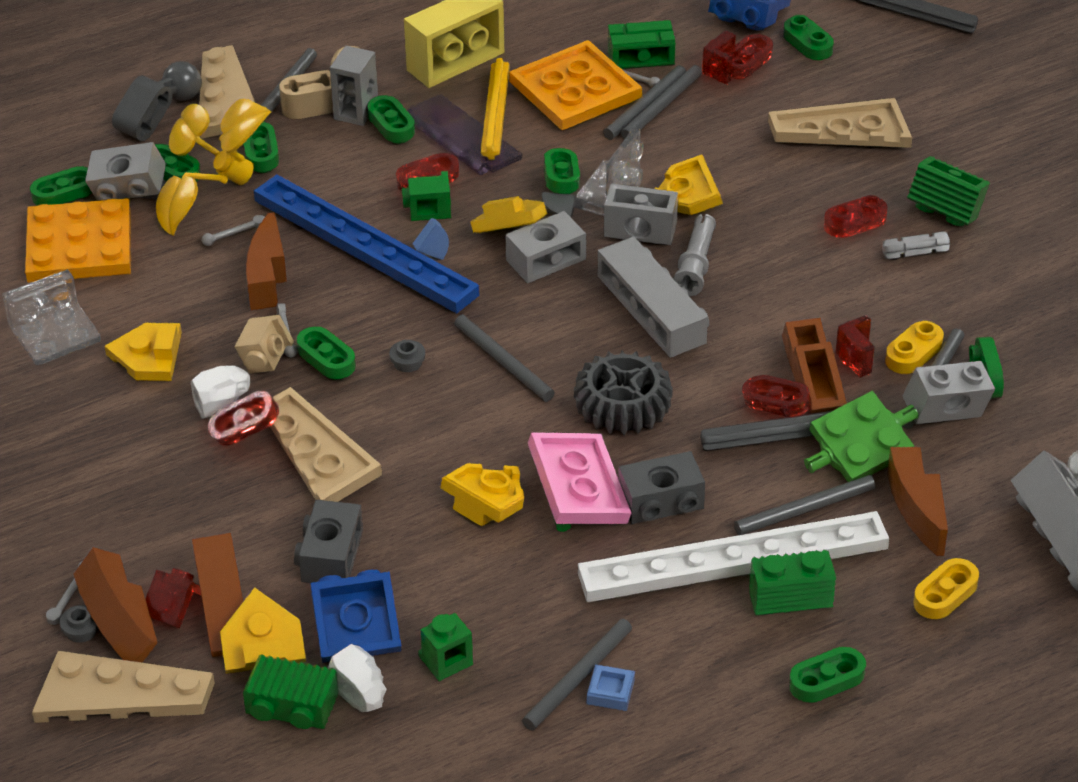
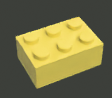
M444 0L404 18L407 71L425 86L431 88L505 53L503 1Z

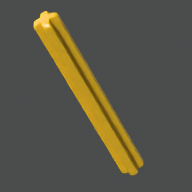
M497 58L496 63L491 64L481 144V155L488 157V160L491 161L495 160V156L499 155L501 150L510 70L509 62H503L502 58Z

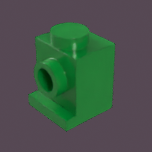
M441 171V176L408 178V187L402 188L403 208H410L411 221L451 218L448 171Z
M456 613L437 615L428 626L420 629L422 649L418 650V656L438 681L473 665L472 632ZM451 649L456 656L445 660L444 652Z

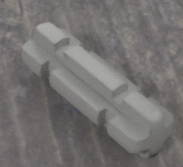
M944 231L932 233L931 237L927 233L901 237V241H898V238L886 239L883 241L882 251L885 259L888 260L898 259L901 254L905 258L931 254V250H934L935 253L947 252L950 248V239L947 232Z

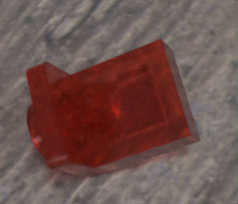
M725 30L703 47L702 74L724 84H728L731 81L732 62L735 60V34Z
M867 315L847 321L838 326L835 353L840 357L843 364L850 367L860 378L872 373L875 346L869 341L871 319Z
M172 568L170 574L156 570L145 598L152 620L177 628L181 627L192 595L201 596L200 586L193 582L194 575L176 568Z

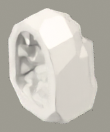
M219 366L198 374L191 381L194 403L201 418L205 419L224 414L225 408L235 405L239 396L248 391L250 375L245 370L236 366Z
M353 644L332 656L328 669L334 668L337 671L338 694L352 707L361 712H369L382 707L383 697L387 689L383 684L384 676L381 675V670L376 666L374 657L360 646Z

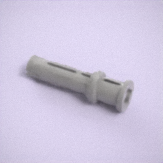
M702 214L695 218L687 251L681 254L678 260L679 270L673 277V280L680 287H684L687 290L689 296L697 295L702 291L704 286L703 276L709 268V261L706 256L713 231L716 228V221L708 214H705L703 223H701Z

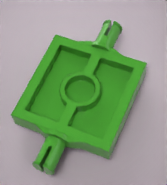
M872 390L810 423L809 430L819 442L821 452L804 459V464L807 469L809 468L810 473H814L830 464L841 472L847 482L872 475L888 467L890 447H914V444L902 430V426L918 419V412L910 404L906 408L892 413L886 409Z

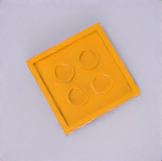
M589 40L509 71V82L562 131L642 97V87Z
M129 198L29 206L27 208L25 263L27 283L131 274V208Z

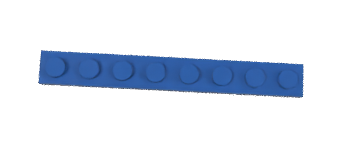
M277 174L254 190L255 202L456 314L480 296L479 285Z

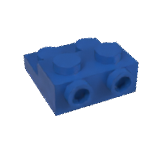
M710 0L708 12L716 14L718 19L723 21L735 22L738 20L746 24L747 28L764 30V28L776 23L778 11L790 6L791 0Z
M365 570L358 573L355 577L341 578L338 575H329L320 578L318 582L310 583L322 663L330 662L332 656L350 644L360 646L371 656L401 652V640L390 572L380 573L379 570Z

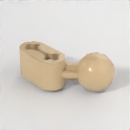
M343 48L337 50L334 53L331 60V65L335 61L337 56L340 54ZM329 70L290 76L283 79L279 84L281 108L285 117L302 119L333 113Z

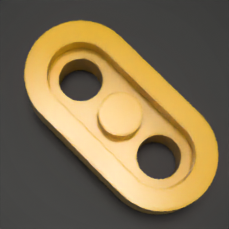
M920 321L912 324L887 346L885 359L887 367L899 374H910L914 372L915 368L922 367L942 348L944 337L942 328L931 321Z
M961 558L945 561L917 585L913 601L915 610L921 616L929 619H942L948 616L976 591L979 580L978 568L972 562Z

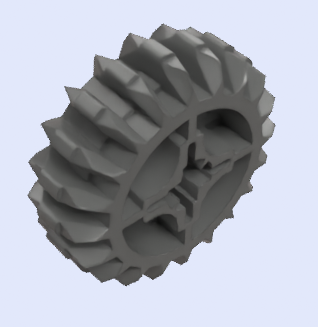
M622 350L618 355H613L608 351L605 358L594 356L593 362L584 363L582 371L578 372L576 387H574L576 407L578 413L584 417L585 423L593 422L596 430L605 427L609 434L614 430L621 431L623 435L629 430L639 434L642 427L652 429L655 422H662L665 414L669 413L673 396V387L671 386L668 371L663 370L661 362H652L650 355L641 358L637 351L632 355L625 354Z

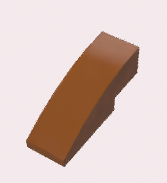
M275 212L267 213L251 240L247 254L246 275L250 310L276 307L278 303L276 283L287 282L285 257Z
M821 318L785 322L782 339L798 389L810 413L832 411L847 404L831 342L826 341Z
M890 447L887 475L897 507L908 526L921 542L936 556H944L948 526L940 474H924L921 447Z
M231 533L192 539L212 657L223 656L220 631L243 603Z
M93 547L73 573L79 593L99 630L123 660L143 663L158 642L142 586L127 581L120 554Z

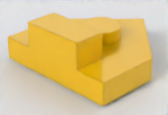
M703 155L671 165L664 174L665 179L659 188H654L678 192L677 212L693 215L723 204L721 195Z
M515 196L488 201L482 205L484 213L471 220L470 223L473 233H482L533 224L546 216L547 212L544 202L528 199L522 201V198Z
M144 323L105 345L106 355L112 361L119 362L127 369V373L135 380L172 381L182 334L181 324Z
M467 463L442 477L440 489L455 497L453 510L480 526H484L492 520L499 523L523 508L524 493L523 489H521L520 471L517 466L504 465L503 470L482 469V464Z
M255 587L220 631L226 674L253 670L261 654L266 657L272 656L274 659L279 657L281 660H284L286 658L289 662L292 660L297 663L306 662L300 619Z

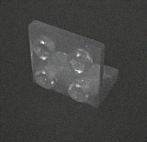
M633 127L609 161L603 159L576 195L575 208L604 216V204L610 184L639 187L643 177V170L640 169V158L644 149V144L640 142V129Z
M68 269L2 294L8 325L35 365L50 362L101 341L100 333L78 304L74 277Z

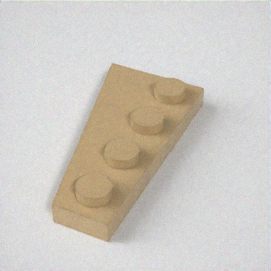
M233 45L215 47L203 52L202 85L200 88L199 105L208 111L210 118L208 128L201 135L202 139L223 134L220 128L221 121L234 102L243 98L255 102Z
M895 98L769 112L768 124L775 142L911 148L912 144L911 133Z
M291 387L261 403L262 415L315 500L338 502L382 475L381 464Z
M58 651L34 706L32 715L34 723L49 722V717L68 716L69 721L87 720V715L110 714L111 719L128 718V715L135 712H148L150 717L204 714L214 687V675L211 672Z

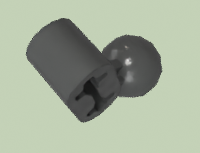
M177 61L171 63L164 70L162 79L158 82L144 75L138 76L130 85L113 114V127L140 141L147 140L163 118L172 99L175 101H188L200 92L202 85L200 71L189 62Z

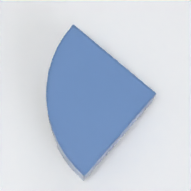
M431 218L415 239L413 245L417 251L443 260L448 251L449 239L442 225L436 219Z

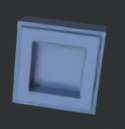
M595 664L587 692V704L627 711L635 682V671Z

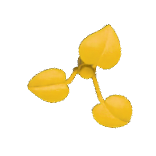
M245 98L234 102L225 113L220 125L223 134L219 137L223 151L217 150L200 138L210 123L208 111L198 104H190L182 111L181 117L175 122L169 136L171 152L177 156H184L197 143L215 155L213 166L219 175L186 172L182 178L173 176L164 184L156 201V214L160 225L168 234L174 236L177 226L187 215L197 197L198 186L195 179L219 181L223 184L230 180L238 185H244L249 181L253 174V163L238 153L237 149L245 143L271 113L268 108Z

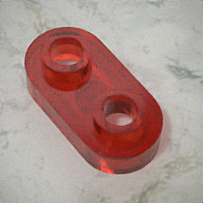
M761 34L746 36L724 55V72L734 79H744L752 75L772 57L773 41Z
M437 153L402 165L396 172L397 187L402 191V188L408 187V178L441 176V171H448L449 183L459 177V160L456 156L449 153Z
M867 195L833 206L825 212L824 229L831 236L845 238L880 227L887 220V203L877 196Z
M758 375L748 379L742 386L745 404L751 409L784 417H797L806 413L812 406L809 388L800 382L770 375Z
M265 391L254 392L216 411L208 423V432L221 445L229 446L271 426L279 415V404Z

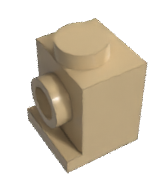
M280 315L250 318L235 345V349L249 373L274 371L285 347L292 346L294 340Z

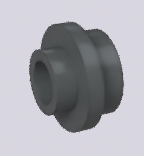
M399 341L390 349V360L399 371H416L421 367L425 359V348L417 341Z
M86 605L71 607L60 618L61 631L73 642L89 641L97 633L98 626L88 612Z

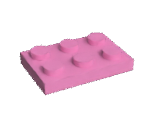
M531 433L528 446L556 524L628 523L631 510L601 434Z

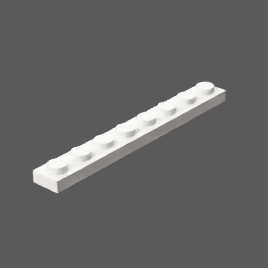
M875 511L578 563V576L586 601L593 602L750 574L751 559L753 557L759 559L761 556L765 558L769 555L777 554L783 556L785 553L788 555L792 553L798 555L800 552L806 553L816 550L822 552L825 549L829 551L831 559L886 550L889 546V537L878 512Z

